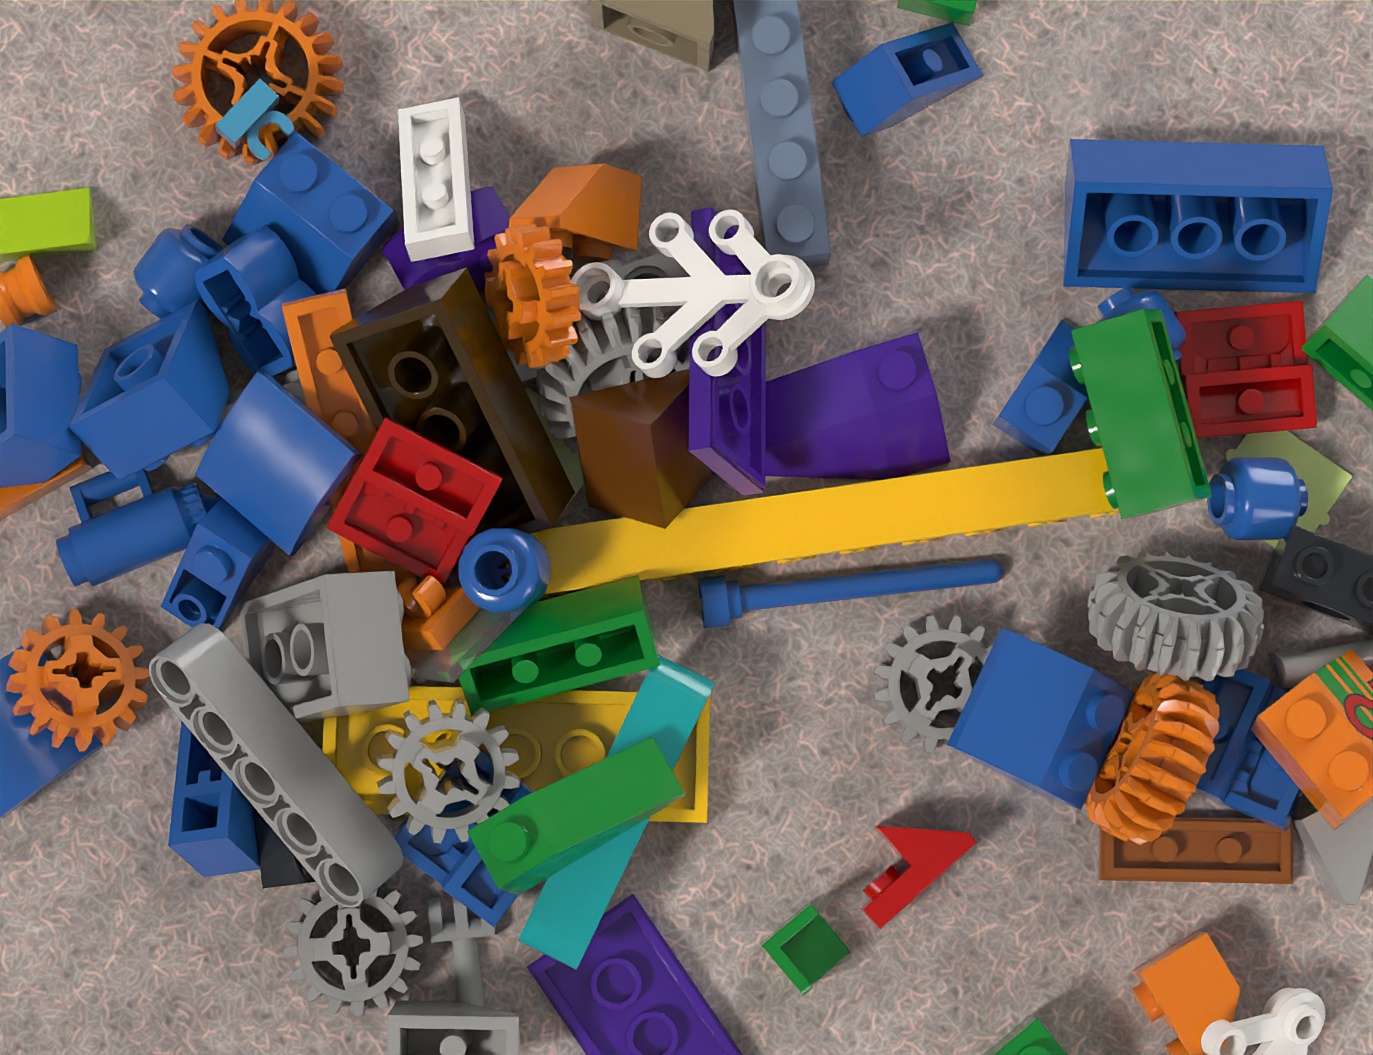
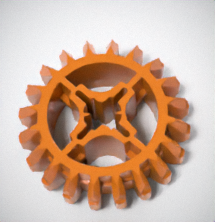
M235 0L234 5L237 13L231 16H227L219 4L213 5L211 12L217 24L212 28H209L202 21H194L191 27L201 40L200 43L195 44L190 41H181L178 46L180 53L192 61V63H182L172 68V74L176 80L189 84L174 91L173 95L178 105L191 106L182 116L188 128H195L203 125L198 135V140L203 146L209 147L221 138L216 132L215 125L223 118L213 108L208 92L210 71L222 75L224 80L235 85L234 97L231 101V104L234 106L250 89L247 81L241 74L247 75L251 70H254L257 74V68L265 67L271 81L274 83H270L268 86L279 96L278 104L290 108L293 105L296 106L286 115L293 123L294 131L300 134L306 129L313 138L320 140L324 137L325 131L314 117L316 114L328 119H335L339 111L336 105L323 98V96H338L344 93V85L341 80L326 76L342 69L343 63L339 55L325 54L334 45L330 32H320L313 35L319 24L317 17L313 13L305 14L295 22L298 8L295 2L291 0H286L279 8L277 14H274L273 0H258L257 11L250 10L247 0ZM255 33H268L267 37L260 36L255 47L247 53L236 54L226 50L222 54L220 53L230 43L243 36ZM287 40L300 48L307 58L309 75L306 89L295 85L292 78L280 71L285 57L282 51ZM266 125L261 128L258 134L261 144L272 153L270 160L279 151V144L289 139L276 125ZM222 137L219 153L222 158L230 160L237 153L239 145L234 149ZM246 137L240 143L243 145V158L247 165L254 166L259 158L250 151Z
M1157 672L1143 679L1141 686L1138 685L1132 689L1135 694L1085 800L1088 819L1098 824L1101 830L1126 842L1129 840L1142 845L1147 841L1153 842L1160 837L1162 831L1171 828L1175 816L1185 811L1186 802L1192 793L1197 792L1196 785L1201 775L1207 771L1205 768L1207 760L1215 750L1213 739L1219 732V722L1217 721L1220 716L1219 705L1216 703L1215 694L1203 688L1202 684L1190 678L1188 681H1183L1179 676L1168 674L1161 678Z

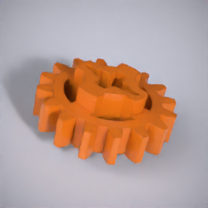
M536 224L506 228L505 233L496 234L494 237L497 249L488 250L487 253L489 261L493 266V271L485 273V299L487 306L493 308L496 316L493 324L497 332L504 338L503 344L507 352L514 351L516 364H528L530 369L547 366L550 362L559 363V360L567 359V355H570L568 345L577 343L578 336L572 323L581 320V313L579 312V286L572 284L569 278L573 268L572 261L567 260L561 254L562 242L560 239L550 240L548 227L537 228Z
M78 609L70 611L63 626L52 614L46 616L41 625L42 634L29 628L20 642L25 650H15L8 665L18 671V673L10 676L6 684V691L22 693L23 695L17 701L12 711L15 716L28 713L34 716L35 719L29 730V733L33 736L42 732L45 728L53 731L52 747L59 748L65 738L70 736L75 738V744L79 751H86L93 735H96L99 741L107 746L112 743L117 735L116 727L126 732L132 727L137 719L132 710H141L149 695L138 689V687L146 684L150 677L149 669L134 667V663L144 651L142 646L135 645L126 648L122 644V640L128 630L124 625L116 628L112 633L104 630L105 615L98 612L90 625L82 624V617ZM61 645L58 660L46 661L44 666H38L39 660L45 653ZM69 673H77L78 679L74 677H68ZM79 681L81 683H90L87 689L79 687ZM112 694H118L116 703L109 710L96 715L99 700L110 699Z

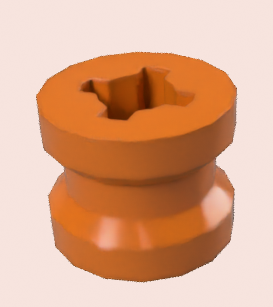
M30 253L18 258L14 268L5 272L0 271V319L6 328L12 323L22 326L25 318L34 314L45 317L57 312L52 295L49 294L44 283L41 270Z

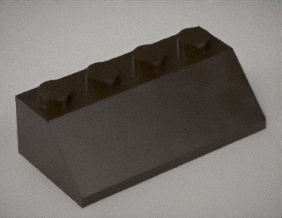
M467 268L410 286L330 334L329 337L376 431H378L385 417H388L503 477L474 534L469 537L465 546L477 534L491 528L519 529L532 534L554 526L575 494V491Z

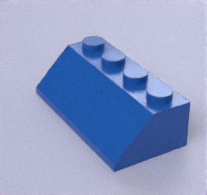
M1070 139L1065 179L1063 287L1125 288L1130 286L1135 289L1316 293L1333 192L1324 146Z

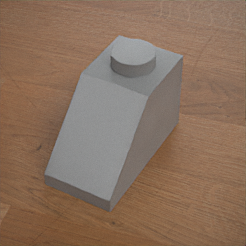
M396 1001L387 1015V1055H520V1015L465 1002Z

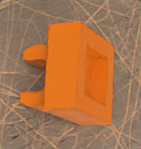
M407 576L396 588L402 596L404 612L406 613L401 622L404 650H444L481 609V607L476 606L469 599L462 587L443 588L433 576H427L420 585L417 584L412 576Z

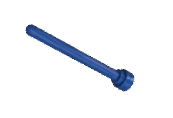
M995 558L745 586H739L738 580L726 581L724 575L698 578L700 599L702 598L703 611H701L704 629L730 626V619L742 618V611L992 584L1002 579L1004 566Z

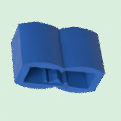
M263 225L234 240L194 271L193 274L203 301L210 311L222 323L228 326L234 348L245 365L254 374L259 371L274 376L296 364L282 310V303L315 296L316 293L299 279L296 263L285 243L273 230Z

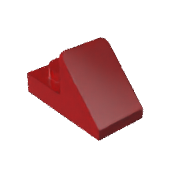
M875 826L874 828L908 866L898 873L890 865L863 889V892L870 900L860 909L877 928L881 929L972 848L977 841L969 832Z

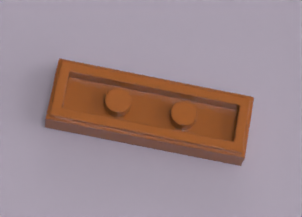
M1175 817L1171 828L1162 831L1160 837L1153 842L1147 841L1142 845L1129 840L1126 842L1101 830L1099 826V880L1293 884V820H1291L1286 832L1257 819Z

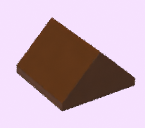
M690 369L669 373L661 378H647L569 397L585 495L589 507L666 529L712 478L711 469L689 452Z

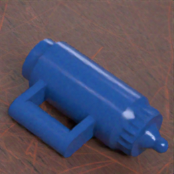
M144 468L121 480H118L111 471L70 486L81 523L69 527L68 535L56 539L57 549L64 568L75 587L86 582L96 586L183 551L187 548L197 523L222 497L219 494L202 493L197 483H190L181 488L170 486L155 493L149 475ZM140 486L143 498L93 517L89 506Z

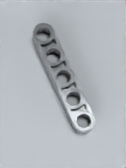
M206 623L195 625L152 658L149 664V675L158 693L334 902L343 907H358L403 865V855L395 838L227 636L218 628Z

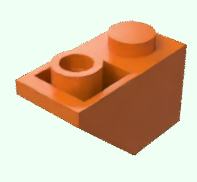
M604 163L555 167L509 218V228L536 224L537 228L546 226L550 231V240L560 239L562 242V252L574 250L573 259L582 262L601 263L611 260L612 252L637 251L642 176Z
M1197 931L1133 970L1140 984L1132 988L1131 991L1148 1020L1152 1023L1161 1017L1165 1026L1173 1028L1178 1038L1165 1045L1169 1055H1207L1201 1047L1202 1035L1206 1028L1217 1020L1223 1019L1230 1023L1233 1022L1241 988L1207 932ZM1227 1038L1223 1041L1221 1047L1226 1043Z

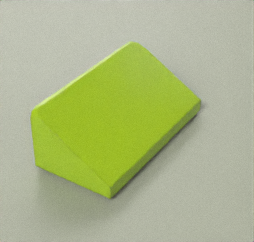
M90 187L0 199V263L17 261L18 258L29 253L33 258L98 250Z

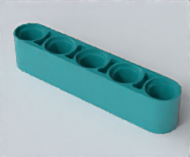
M659 655L660 666L649 669L606 758L653 737L656 739L673 770L715 682ZM650 817L548 877L518 942L577 970Z

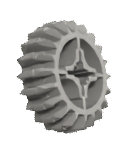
M657 306L644 307L640 311H638L637 307L622 308V311L615 317L612 312L602 314L601 321L588 319L581 315V320L575 322L577 325L575 331L578 341L575 344L568 345L570 354L567 355V359L559 360V363L550 362L547 366L536 370V383L539 389L537 391L539 395L537 402L541 413L546 416L545 419L550 432L555 434L556 439H563L565 446L571 450L572 454L577 453L578 448L569 397L651 378L634 364L632 360L633 346L643 335L654 333L675 314L674 311L663 314ZM689 337L676 349L677 361L670 373L690 369ZM662 348L654 349L649 354L651 356H648L647 363L655 361L653 356L659 358Z
M1141 552L1137 558L1128 555L1120 556L1117 562L1104 564L1102 573L1097 574L1095 586L1091 587L1087 605L1089 608L1088 620L1090 621L1089 633L1097 638V646L1103 650L1113 651V658L1117 661H1130L1134 663L1135 669L1138 671L1149 669L1158 672L1161 678L1168 674L1179 676L1183 681H1188L1190 677L1198 676L1205 681H1212L1216 674L1229 677L1233 676L1236 670L1248 667L1250 658L1254 657L1256 646L1260 645L1264 630V624H1262L1264 611L1261 609L1262 598L1252 592V585L1246 581L1236 580L1234 572L1220 571L1214 567L1213 562L1200 563L1194 561L1190 555L1186 558L1172 557L1168 552H1164L1162 556H1152L1147 552Z

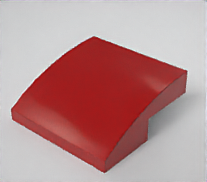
M1303 301L1174 312L1186 332V341L1179 348L1183 355V358L1179 361V370L1196 438L1317 428L1313 364H1308L1307 354L1300 349L1306 343Z
M385 417L329 519L326 529L423 579L427 576H433L443 587L467 540L474 534L503 477Z

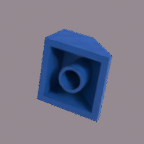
M294 131L254 179L222 241L229 245L234 240L266 225L280 237L289 249L296 263L299 279L306 283L316 295L345 289L400 222L391 207L299 133Z
M197 299L105 348L69 428L118 480L143 468L146 471L154 470L163 464L172 453L190 444L193 447L205 444L216 434L222 424L220 417L230 395V388L206 308Z
M13 323L0 333V488L45 483L80 457L83 442L69 428L79 406V395L82 389V376L78 369V345Z
M1001 627L947 745L1035 793L1081 810L1135 693L1085 664Z

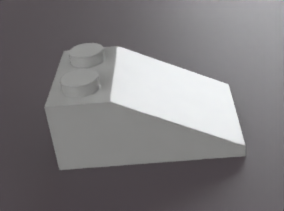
M395 571L321 575L238 604L244 658L298 723L378 710L410 701L408 688L411 683V665L408 657L404 654L401 631L404 604L400 592L396 589Z

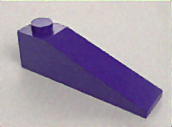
M918 332L856 350L766 381V476L886 480L904 477L951 462L937 392Z

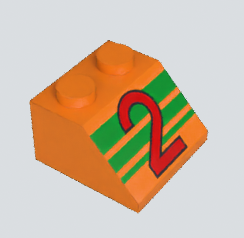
M1351 649L1309 675L1259 714L1251 728V731L1333 830H1336L1373 800V673L1355 651Z

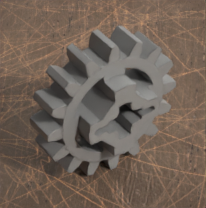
M934 615L927 616L924 624L925 633L920 635L907 624L901 629L906 645L901 648L896 644L887 642L883 651L893 660L891 666H876L873 675L878 678L887 680V688L873 694L874 701L890 702L892 710L882 719L884 725H891L900 720L905 726L900 741L907 744L916 735L924 737V753L928 754L933 753L938 740H945L950 754L959 753V751L947 745L955 727L936 728L929 725L939 712L956 710L962 713L972 691L968 669L974 662V659H976L982 670L992 648L991 646L985 649L980 644L985 632V628L982 626H978L969 635L961 633L962 623L959 616L952 617L947 630L939 629ZM945 642L955 645L947 657L932 660L916 652L920 647L931 643ZM959 660L960 664L954 671L956 676L952 681L953 687L959 691L957 697L954 698L946 695L934 702L927 711L925 706L931 698L929 694L933 689V684L926 679L928 673L932 672L939 675L946 669L951 668ZM901 672L914 681L917 701L910 712L906 708L900 693Z
M462 699L454 700L450 713H441L436 701L430 700L427 705L428 717L419 720L414 713L408 710L403 715L409 729L404 734L390 729L386 732V739L395 750L393 754L384 753L377 755L376 761L378 766L384 770L391 771L390 776L384 777L377 782L380 794H397V797L388 805V811L392 818L401 816L406 812L410 813L406 827L412 835L417 834L426 824L431 826V835L434 843L441 844L446 829H455L461 842H466L469 839L468 825L474 822L479 824L488 819L487 813L492 808L501 811L510 805L501 792L503 788H518L520 780L517 775L505 771V767L517 762L519 756L515 748H499V745L506 740L509 733L503 724L495 726L490 730L486 729L490 714L485 708L481 707L469 718L466 717L465 705ZM455 729L450 738L431 743L423 739L428 734L439 730ZM482 743L490 755V780L484 778L483 774L476 771L474 760L480 752L479 747ZM454 758H458L457 764L468 782L461 778L456 780L453 777H447L442 784L438 783L439 778L429 760L435 764L440 762L444 765H449ZM406 761L412 764L413 768L420 771L422 782L416 790L417 795L415 798L411 796L405 785L404 770ZM468 800L473 803L458 811L442 812L445 806L450 803Z
M318 885L322 901L316 904L309 899L301 898L297 904L302 912L307 915L304 922L290 921L287 922L285 927L292 934L299 936L297 945L283 949V956L299 958L301 964L299 968L289 975L291 981H301L308 978L312 986L309 988L305 999L308 1002H313L323 994L329 996L328 1013L337 1014L342 1008L344 1001L351 1002L355 1017L364 1016L367 1000L371 998L381 1010L388 1008L390 1000L387 990L392 987L398 992L407 993L411 987L401 975L405 969L410 971L421 970L423 965L417 958L410 956V947L425 943L424 935L409 934L407 927L419 916L417 911L413 910L404 913L398 911L396 907L403 895L399 890H395L383 898L379 896V887L358 907L348 908L334 902ZM364 903L381 911L388 918L394 930L380 931L366 919ZM338 906V923L326 937L313 938L314 931L321 918L329 910ZM352 922L358 937L362 939L369 938L371 944L369 951L360 954L356 970L355 964H352L350 954L339 953L338 941L348 938L349 927H352ZM396 954L393 966L387 975L377 984L370 986V968L381 955ZM327 960L342 973L345 988L333 984L323 976L315 961Z

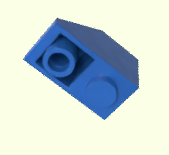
M221 498L197 523L160 607L192 628L200 623H206L221 630L272 554L276 544L226 500Z

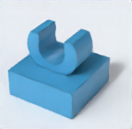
M261 79L215 125L216 132L234 149L247 137V144L252 154L264 161H267L272 156V153L259 141L258 134L261 128L266 125H276L288 137L292 135L295 129L293 123L285 114L271 111L279 103V96Z

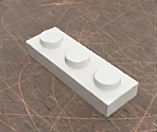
M459 97L398 109L405 246L411 262L473 250L474 235L466 123Z

